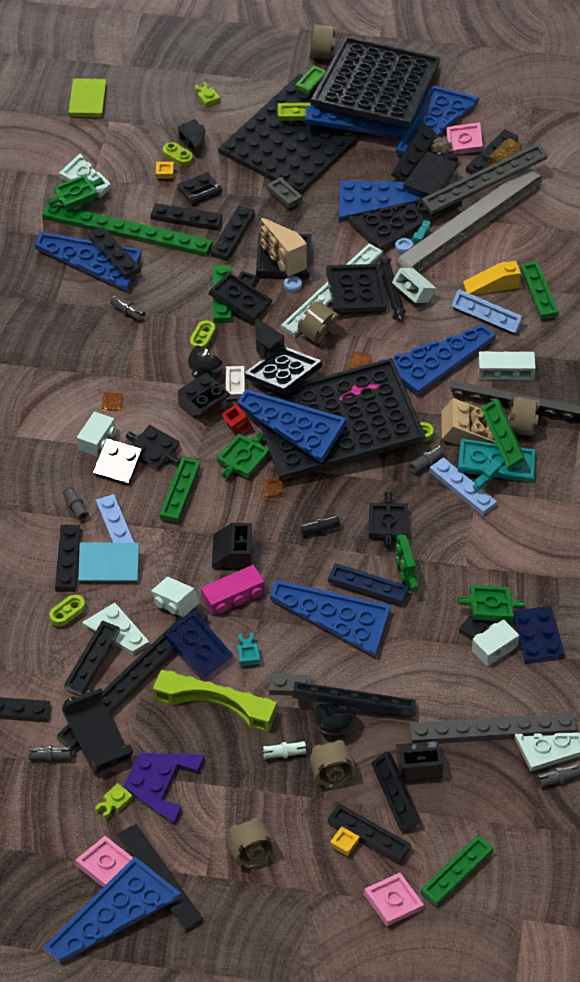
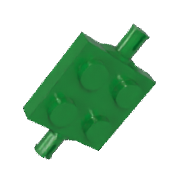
M84 174L55 186L56 196L47 199L49 206L59 202L63 204L66 211L74 209L79 205L98 198L95 187L104 184L102 177L91 181Z
M259 432L253 439L238 434L219 454L217 463L227 467L221 473L223 478L228 479L235 472L248 479L270 455L269 449L260 444L264 439L263 433Z
M398 534L396 536L398 544L395 545L397 554L395 556L396 567L401 570L399 572L400 581L409 586V590L415 592L419 590L417 576L415 575V563L407 535Z
M470 585V597L458 596L457 599L458 605L470 606L473 620L502 621L504 619L506 622H512L514 617L513 608L525 609V600H513L509 587Z

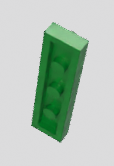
M538 261L520 264L521 273L540 320L558 317V309Z
M231 265L213 266V286L228 272H231ZM213 298V323L231 322V309Z
M496 398L482 407L481 410L507 468L511 470L526 459L504 409Z
M186 457L181 458L159 514L161 520L179 522L201 466L200 460Z
M477 835L421 888L420 894L437 907L493 853L494 847Z

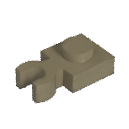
M441 137L433 139L428 147V151L435 153L439 151L445 153L448 149H454L452 142Z

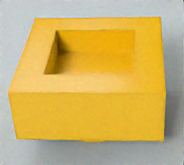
M157 162L156 179H173L174 162Z
M341 827L330 841V847L349 856L358 844L359 836Z

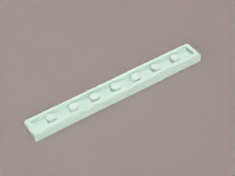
M369 243L346 265L374 264L382 257L383 251ZM328 282L281 324V330L296 337L300 333L298 323L300 319L304 320L306 317L304 312L312 303L320 301L327 307L332 303Z

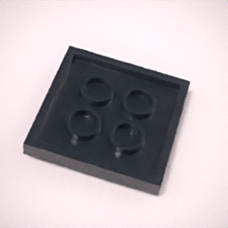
M259 233L256 275L288 277L284 271L280 270L277 262L271 259L268 251L262 248L260 244L261 233ZM299 234L307 243V269L291 276L309 277L311 234Z
M379 264L326 266L334 312L387 310Z
M281 345L244 372L245 379L286 395L323 366L321 360Z

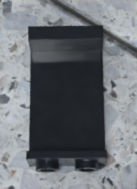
M102 688L97 690L90 689L84 695L77 698L76 696L70 697L64 702L62 712L93 774L128 761L132 758L133 754L131 745L125 746L101 699Z

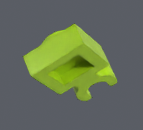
M202 82L203 87L195 85L198 99L205 108L220 102V96L213 88L208 89L206 82Z
M117 783L103 796L104 802L97 804L95 811L98 814L101 810H106L103 814V819L107 820L111 817L113 810L119 813L133 800V795Z

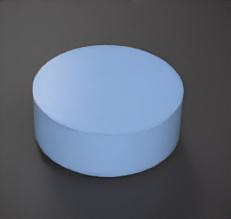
M401 238L395 243V250L401 255L413 247L412 241L407 238Z
M289 276L284 280V289L287 292L297 293L301 290L302 281L299 277Z

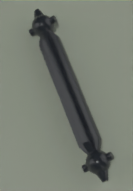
M382 255L379 265L382 267V274L391 307L394 310L392 317L402 321L406 310H402L398 288L392 283L394 280L393 270L390 266L392 259Z

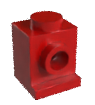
M237 404L221 414L236 436L238 434L243 435L253 428L247 416Z

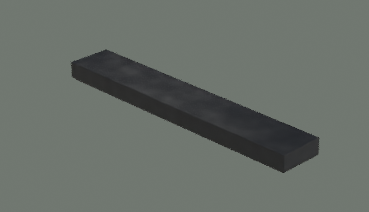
M303 682L294 683L292 698L413 717L416 700Z
M134 824L118 833V838L132 857L135 856L181 892L182 898L167 905V908L183 931L186 932L202 923V916L138 825Z

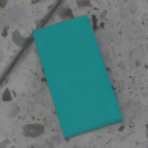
M461 438L457 472L482 475L483 472L481 471L487 463L491 464L496 459L501 463L499 473L495 476L496 478L533 483L536 450L521 448L526 460L510 470L507 468L497 444Z

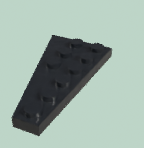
M420 198L414 200V203L406 204L405 202L381 208L379 212L371 214L365 212L363 216L359 217L350 216L348 217V223L375 247L383 251L395 244L397 240L418 231L424 220L432 223L460 207L462 200L430 215Z

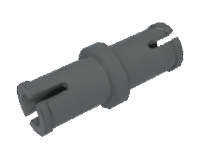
M117 294L113 296L115 300L111 299L110 304L122 310L123 314H129L138 321L143 320L140 315L143 317L146 315V311L141 310L133 302L126 301Z
M436 446L429 452H423L419 458L408 464L410 471L415 474L424 467H430L434 461L445 455L444 450L441 446Z
M65 488L63 495L68 501V507L74 511L79 521L86 520L89 517V513L83 506V500L77 496L74 488Z
M48 745L47 747H29V760H48V762H53V759L71 760L72 755H70L72 754L71 746L53 747V745Z
M575 763L564 768L557 767L554 771L537 775L538 782H541L540 787L543 788L558 782L562 784L565 780L580 777L579 764Z

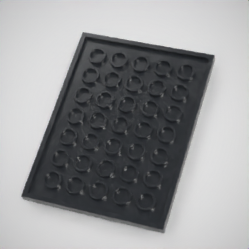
M345 36L311 99V105L334 112L347 113L351 116L364 117L368 120L381 121L385 124L398 125L402 128H410L440 64L441 57Z
M298 74L218 148L219 154L271 181L281 177L299 194L308 189L365 134L305 124V121H278V103H311L317 88L310 95L297 90L295 84L303 77L301 74Z
M393 358L302 382L286 395L275 390L262 393L346 418L347 421L346 426L323 463L258 421L279 481L426 440ZM369 384L379 385L376 389L367 387ZM354 385L363 388L359 395L349 392Z

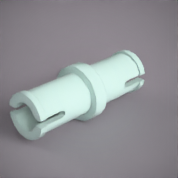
M281 742V745L263 746V752H272L263 754L264 759L278 757L287 759L288 756L306 755V748L297 749L305 747V742L289 744Z

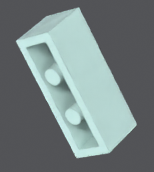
M479 352V380L534 381V352Z

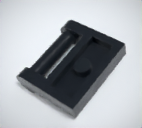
M208 172L177 184L178 190L191 206L197 204V201L214 194L219 195L223 192L220 184H217Z

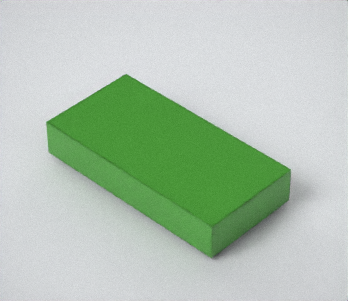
M313 65L295 84V88L310 95L320 84L326 71Z

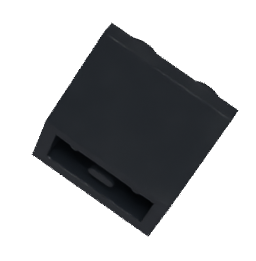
M207 372L177 390L178 405L190 416L201 415L230 396V393Z
M231 523L213 534L212 568H247L251 566L252 523Z
M437 740L396 744L399 772L403 781L443 778L444 764L441 746Z

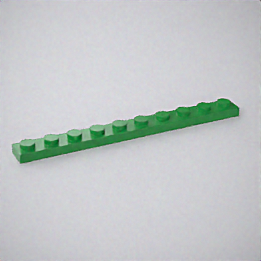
M47 204L42 213L44 220L91 231L103 226L113 236L207 257L212 247V240L75 208L66 211L64 206L57 204L51 206Z

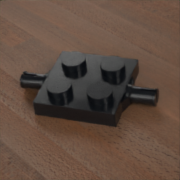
M148 425L140 435H136L131 431H128L126 434V438L134 442L131 446L142 449L143 453L139 460L141 463L156 471H159L168 462L179 466L181 459L174 456V452L180 446L179 440L151 425Z
M388 492L384 493V502L369 503V538L385 539L384 547L387 549L388 542L389 549L393 547L392 539L396 538L398 534L407 535L408 539V503L392 502L393 494L389 492V498Z

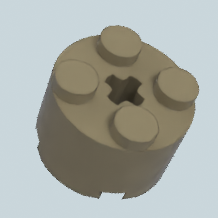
M313 25L309 57L332 60L333 51L331 49L335 47V39L332 37L336 35V27Z
M316 301L304 312L306 315L304 320L300 319L298 323V330L302 334L321 345L325 341L326 335L329 333L333 334L337 329L335 323L339 315L325 304Z
M512 396L509 406L510 413L507 418L514 434L533 437L535 426L538 423L536 411L539 408V400Z
M338 740L333 743L313 747V753L310 756L309 762L317 785H324L325 789H336L348 784L347 780L351 776L352 779L355 777L356 767L350 750L344 741Z
M253 818L248 822L234 825L229 829L230 834L227 838V844L238 866L244 865L246 869L256 868L269 861L267 857L271 853L272 855L275 854L276 844L266 824L260 818Z

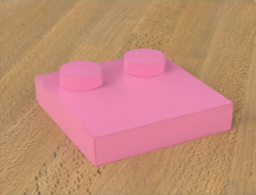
M480 123L447 127V138L449 142H452L454 148L452 150L448 149L449 152L456 151L457 154L483 151Z
M104 836L75 860V866L100 886L104 887L133 857L108 837Z
M401 873L364 889V896L386 926L423 910L424 907L422 901Z

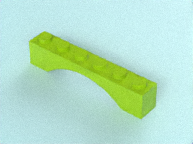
M161 669L153 686V699L155 701L169 705L190 701L217 703L237 713L250 728L269 733L277 715V702L269 698L257 697L251 693H243L230 687L218 686L212 682H204L191 676L186 677L173 671Z

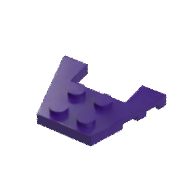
M139 753L123 788L131 793L137 801L143 805L146 804L157 815H162L170 824L175 825L182 810L181 805L165 801L163 798L177 769L198 774L205 757L202 754Z

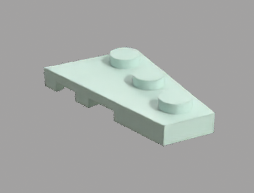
M78 154L59 172V178L66 182L84 174L91 181L102 177L104 184L95 187L99 198L111 189L110 182L99 172H96L92 165L83 159L81 154Z
M116 603L82 622V626L85 629H91L94 632L102 620L120 627L121 632L113 644L132 656L149 646L148 639Z
M555 733L554 736H542V734L523 736V734H515V741L531 772L580 756V733Z

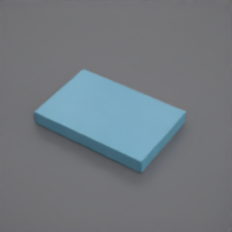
M80 543L79 582H138L139 543Z

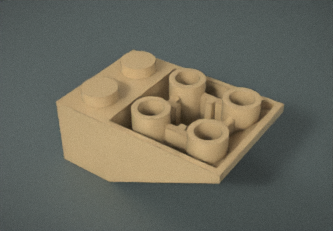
M261 218L260 244L263 249L268 251L271 259L277 262L280 270L284 271L289 277L307 269V243L295 231Z
M454 398L442 410V440L456 445H460L461 438L496 444L481 408Z

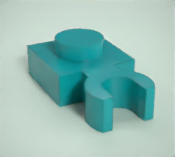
M424 220L418 232L414 233L412 242L415 245L424 240L430 233V221Z
M496 459L491 464L487 463L481 471L483 474L474 481L473 488L479 492L485 484L487 485L499 473L501 463Z
M250 632L249 639H243L242 633H239L240 645H237L240 666L260 664L258 644L254 643L253 633Z

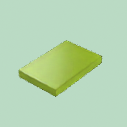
M73 78L68 112L69 117L102 118L106 79Z

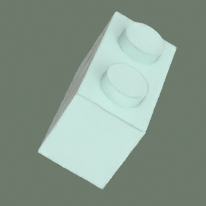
M400 268L392 282L415 303H429L436 290L434 285L413 268Z
M94 411L77 436L78 450L98 457L106 439L114 437L116 433L114 418Z
M168 576L151 590L157 607L164 608L172 614H177L181 617L186 616L200 603L193 587Z
M503 619L499 623L491 625L487 631L479 633L473 638L472 652L488 667L518 647L519 634Z

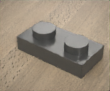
M281 177L267 185V190L288 209L302 201V195Z
M270 673L269 695H293L294 683L303 682L311 684V675Z

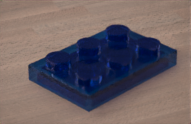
M551 606L513 611V623L516 632L519 634V645L525 664L564 659L565 653Z
M195 610L163 633L167 641L201 679H204L233 656V653Z

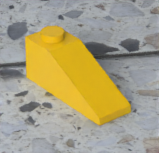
M516 261L498 263L463 281L465 291L472 295L517 289L520 287L521 273Z

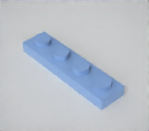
M459 289L451 305L514 333H518L524 318L522 315Z
M444 457L430 467L429 472L482 516L497 506V501L483 489L479 492L473 488L475 483L462 472H457L458 469Z
M114 494L96 499V505L112 543H134Z

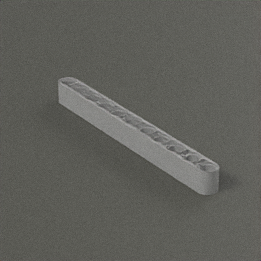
M530 168L519 172L402 254L397 261V266L399 268H413L419 272L538 188L542 182V176Z

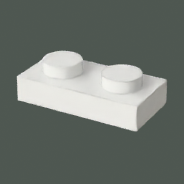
M226 366V390L230 393V396L226 399H239L245 390L244 366Z

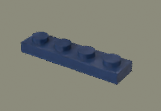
M337 563L334 564L328 576L329 583L401 606L409 591V586Z

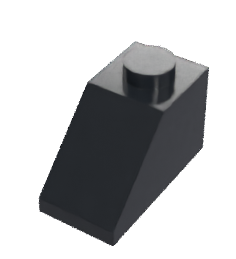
M193 119L178 126V139L196 158H199L205 141V128L196 119Z
M258 318L255 320L256 352L260 356L266 357L281 345L284 346V336Z

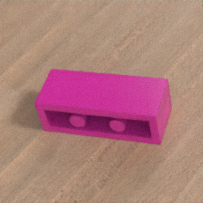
M251 565L201 587V600L212 616L221 614L234 606H239L252 598H257L264 594V580L254 565Z

